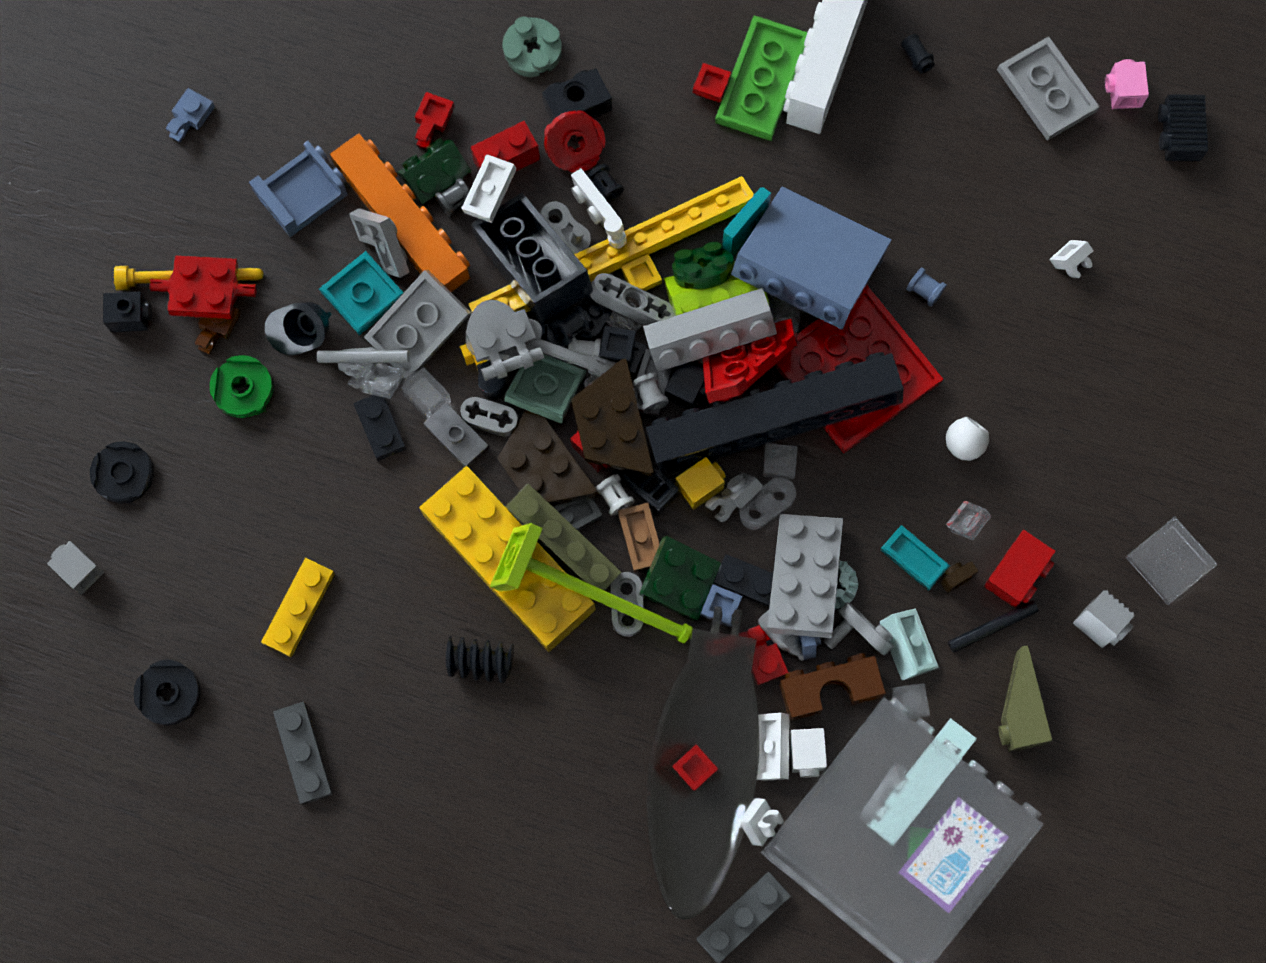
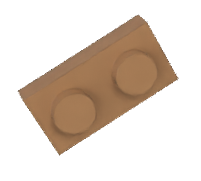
M644 503L618 510L634 573L650 569L660 544L649 504Z

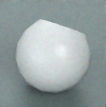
M963 417L949 426L946 433L947 448L954 457L960 460L971 461L980 457L986 451L989 444V432L971 418Z

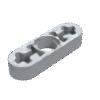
M608 273L598 274L591 283L593 292L590 296L596 303L644 326L675 316L672 305L667 301ZM625 297L634 298L638 302L639 307H631L626 302Z

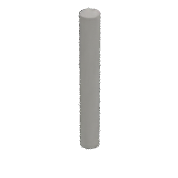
M317 351V362L409 363L410 351Z

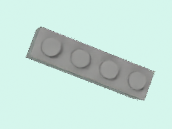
M763 288L643 326L657 372L777 334Z

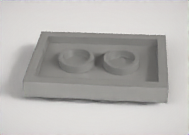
M1049 36L998 66L997 71L1047 141L1096 113L1099 109V105Z
M424 270L364 338L376 350H409V363L390 364L406 380H411L472 313L429 270Z

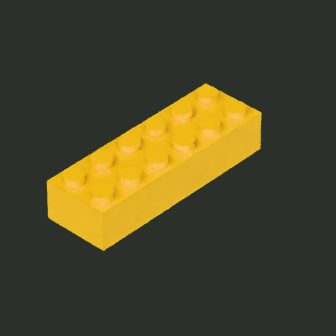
M468 466L464 467L419 507L424 517L548 652L596 610L595 604L590 598L528 570L525 571L518 589L500 592L490 587L513 529L522 525ZM537 542L532 558L566 573Z

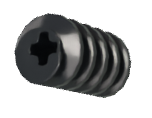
M450 636L447 642L445 657L448 676L454 677L459 669L461 678L466 679L472 670L474 680H479L483 672H485L486 680L492 682L497 673L499 682L504 684L511 673L514 644H511L508 652H504L503 642H499L496 649L492 650L490 641L486 640L483 648L479 649L477 639H473L470 647H466L465 638L461 637L457 646H454L452 636Z

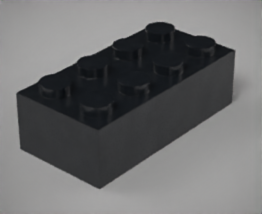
M523 193L499 206L492 223L478 219L471 224L479 247L541 324L593 292L587 269Z

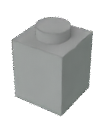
M71 541L55 549L51 555L52 559L47 563L69 586L81 595L104 573L101 568Z

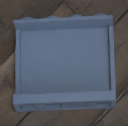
M781 187L739 251L731 275L759 289L763 288V291L843 330L854 305L875 269L882 263L891 239L787 188Z

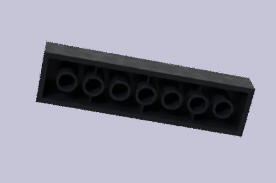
M884 352L874 353L867 356L866 361L854 364L853 361L844 362L837 365L835 370L823 374V371H814L805 375V379L793 383L792 380L781 381L774 385V389L762 392L761 389H755L743 394L744 398L731 401V399L716 401L713 403L712 408L702 411L700 408H692L684 411L682 417L672 420L670 417L656 419L652 422V426L646 427L656 464L660 472L666 475L692 467L705 457L709 461L902 404L904 388L893 354L884 355Z

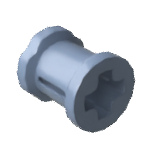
M921 267L908 284L906 290L909 292L914 291L927 300V305L932 307L944 292L947 284L937 282L927 275L926 270Z

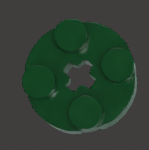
M709 242L704 247L677 251L674 254L675 261L672 264L674 280L677 284L685 287V282L693 283L694 289H707L719 286L728 280L727 275L730 272L732 273L734 260L732 254L722 249L720 243Z

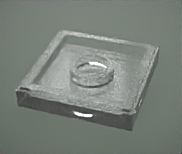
M1175 516L1126 556V559L1167 605H1170L1218 565Z

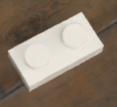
M486 155L462 206L463 212L492 223L517 168L515 165Z
M771 713L757 715L756 780L789 779L790 714Z

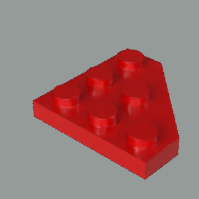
M792 319L774 323L777 331L775 335L704 357L703 369L708 402L727 401L732 397L741 395L797 345Z

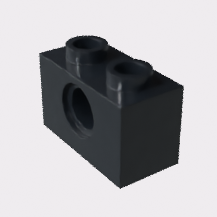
M597 68L590 71H580L572 79L563 83H553L542 92L543 105L551 121L568 111H584L593 118L612 111V97ZM572 96H581L583 98L578 102L569 100Z

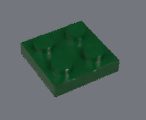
M664 536L639 595L692 621H698L721 562L668 536Z

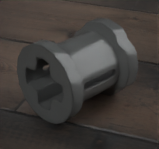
M459 178L454 186L442 194L438 192L434 196L444 213L451 217L454 215L453 211L464 204L470 190L464 181Z

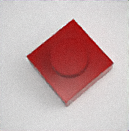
M703 63L693 87V94L721 103L731 78V72Z
M697 744L672 765L694 791L718 770L717 766Z

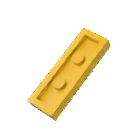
M305 558L261 643L288 657H292L335 572Z

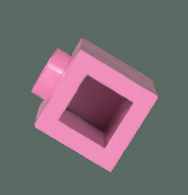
M1131 59L1122 60L1115 63L1110 74L1106 75L1105 89L1111 95L1112 109L1142 108L1149 95L1145 62H1135Z

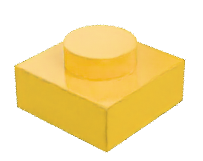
M649 254L621 266V271L627 283L644 291L662 284V278Z

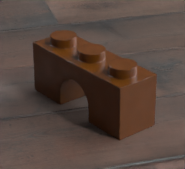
M865 653L848 657V663L835 666V662L831 661L817 665V671L804 674L803 669L786 673V679L781 680L779 686L787 714H790L789 722L821 714L823 708L820 701V691L828 685H838L844 688L848 693L851 706L882 698L886 692L875 656L866 658Z

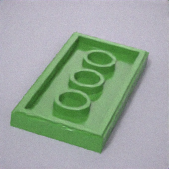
M754 15L717 112L715 123L772 141L786 102L785 95L790 81L794 80L796 74L795 67L799 55H803L805 49L804 43L808 32Z

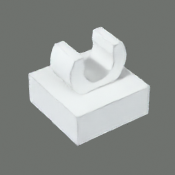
M1070 240L1050 258V261L1056 269L1066 270L1070 277L1080 278L1081 274L1077 270V265L1081 263L1084 268H1091L1092 261L1087 256L1093 252V249L1087 241Z
M755 798L739 820V823L752 845L763 846L768 837L775 836V827L777 824H783L784 820L779 811L771 810L765 799Z

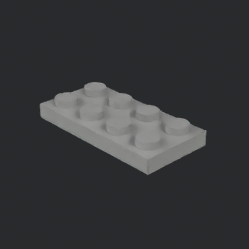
M780 514L767 625L768 633L832 638L843 518Z

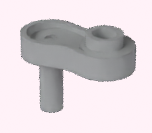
M555 201L549 202L542 208L540 213L573 254L589 248L591 242L589 231L572 217L567 206ZM556 215L560 222L552 223L548 218Z
M849 602L839 610L844 620L833 630L832 638L824 639V642L831 649H834L855 628L884 656L894 647L890 642L894 638L892 634L881 624L875 627Z

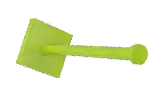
M529 523L513 529L490 584L491 588L500 592L518 589L525 571L528 570L677 637V641L683 644L689 639L692 631L690 625L677 624L533 559L532 553L543 528Z

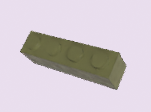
M526 484L505 506L524 525L532 523L543 528L539 539L584 582L605 590L621 573L613 563L529 484Z

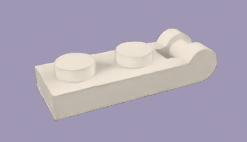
M582 169L572 173L571 177L574 187L571 190L576 200L580 204L584 202L588 206L587 212L596 225L601 223L605 228L610 246L613 248L623 247L627 242V238L620 217Z

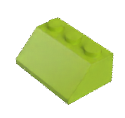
M731 272L727 275L728 280L725 283L707 289H694L693 283L686 282L685 287L680 286L674 280V276L664 278L668 299L675 316L758 290L759 288L732 276ZM764 291V294H765V296H766V299H767V302H768V305H769V300H768L767 292Z

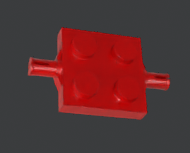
M175 255L173 273L169 280L150 279L151 292L169 293L167 309L169 316L231 319L233 305L237 297H256L257 285L238 284V261L231 258Z

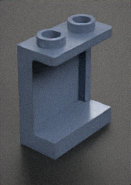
M309 141L303 144L304 152L263 181L258 175L249 182L254 194L289 237H292L348 195L344 186L347 180L337 167L332 170L326 163L329 159L320 146L314 148Z

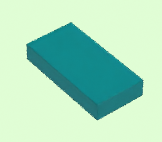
M902 525L880 549V551L928 591L950 567L947 562Z

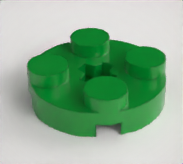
M238 355L227 359L226 363L222 364L220 368L217 367L210 379V394L222 412L235 418H247L261 414L266 410L267 404L273 395L274 384L267 368L260 361L251 356ZM241 380H245L246 384L249 385V389L239 394L238 390L234 389V385H239Z

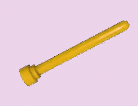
M115 266V289L117 291L130 290L131 287H136V284L151 283V278L169 280L173 270L136 272L135 269H130L129 266ZM239 268L237 281L260 280L263 278L264 273L260 268Z

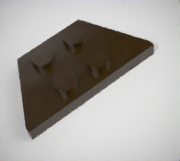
M626 358L621 359L571 399L585 462L597 465L606 464L615 469L624 471L628 469L641 472L645 476H653L654 471Z
M526 410L497 458L517 488L521 490L526 484H529L549 504L572 502L571 499L589 496L590 499L598 497L600 494L545 417Z

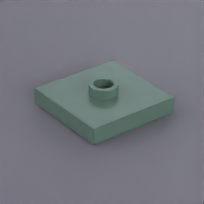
M543 354L544 359L534 362V366L527 369L519 368L505 395V402L562 424L572 405L571 399L577 395L586 376V370Z

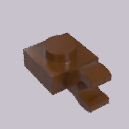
M233 307L231 319L201 317L198 325L203 331L198 335L195 345L199 346L198 350L210 355L219 336L228 340L241 315L240 310Z

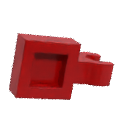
M428 92L425 93L415 115V122L421 124L415 135V139L418 140L416 146L426 149L432 142L435 130L444 132L455 108L454 101Z
M760 625L748 629L746 633L754 652L747 654L746 658L757 685L788 673L777 644L775 643L767 647Z

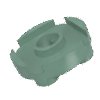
M519 17L509 27L503 38L504 57L510 68L522 76H540L539 73L547 70L551 71L560 61L562 43L559 30L544 19ZM536 42L540 49H534L532 53L527 52L526 44Z

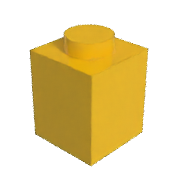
M705 457L675 478V485L680 489V493L694 510L724 489L725 481L723 479L726 476L718 463L714 462L711 464L708 458Z

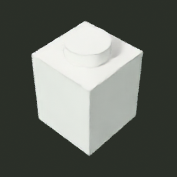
M824 728L791 730L789 739L792 773L800 772L801 778L818 777L819 771H824L827 768Z

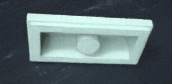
M916 608L892 614L880 621V624L894 637L890 641L894 646L890 652L902 680L910 679L939 668Z

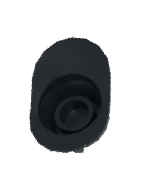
M313 302L294 303L279 308L270 313L265 321L264 330L267 340L274 349L285 355H297L316 349L323 344L329 330L328 319L332 314L331 312H325L318 304Z

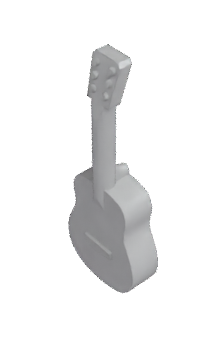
M486 300L481 302L472 312L467 330L515 313V311L498 300ZM529 319L536 340L525 344L528 351L540 347L544 354L587 368L589 373L600 377L616 364L613 361L596 355L590 357L542 340L541 325L537 321ZM466 336V346L468 350L474 355ZM515 348L499 354L501 360H507L518 355Z

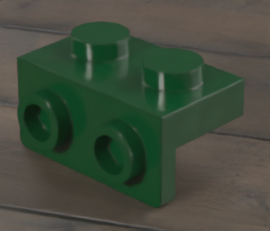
M442 138L437 139L426 147L427 153L419 158L417 155H414L401 164L403 169L397 173L401 178H404L420 204H424L433 198L436 193L442 192L454 184L457 179L463 178L472 172L453 140L443 141Z

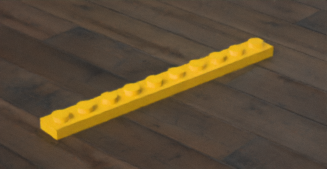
M743 176L625 230L627 242L621 248L611 247L608 239L574 255L587 269L590 281L592 282L598 274H609L633 260L646 254L650 255L739 213L753 197L754 193ZM507 285L468 304L471 312L481 302L486 300L503 302L515 312L525 309V312L530 311L511 285Z

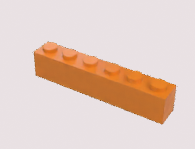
M358 133L331 152L330 156L334 166L340 170L347 183L367 208L373 213L389 217L394 222L397 228L396 236L399 245L404 249L407 258L420 274L424 270H429L450 292L470 279L467 269L470 264L460 251L455 253L449 246L452 242L442 228L438 231L431 223L434 219L424 206L419 208L413 201L416 197L407 184L400 185L396 180L398 174L388 161L383 164L378 157L380 155L378 148L370 139L365 141Z

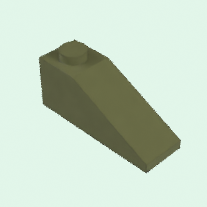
M1028 645L1022 646L1016 652L1001 718L1002 726L998 727L1002 745H1007L1009 752L1046 745L1052 741Z

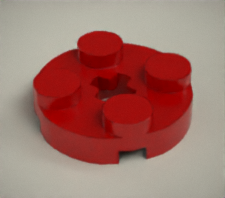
M584 111L562 113L548 124L544 130V148L548 158L558 168L572 173L579 169L586 171L592 168L599 161V155L602 152V148L605 147V134L601 125ZM573 135L582 137V140L578 142L579 147L577 149L568 146L570 137Z

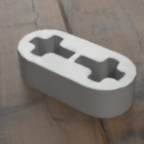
M479 397L468 398L461 405L462 419L472 428L507 437L512 434L518 424L517 414L509 406ZM475 406H479L480 412L486 414L487 417L476 415L475 419H471L470 413L467 410H473ZM504 415H509V420L512 424H506L504 428H500L499 421L492 419V417L502 419Z

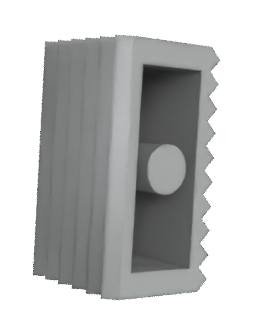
M1104 590L1089 603L1073 624L1101 648L1108 643L1114 646L1134 627L1130 623L1134 617V612H1129V608H1124L1123 603H1119L1118 599H1114L1113 595L1108 594V590Z

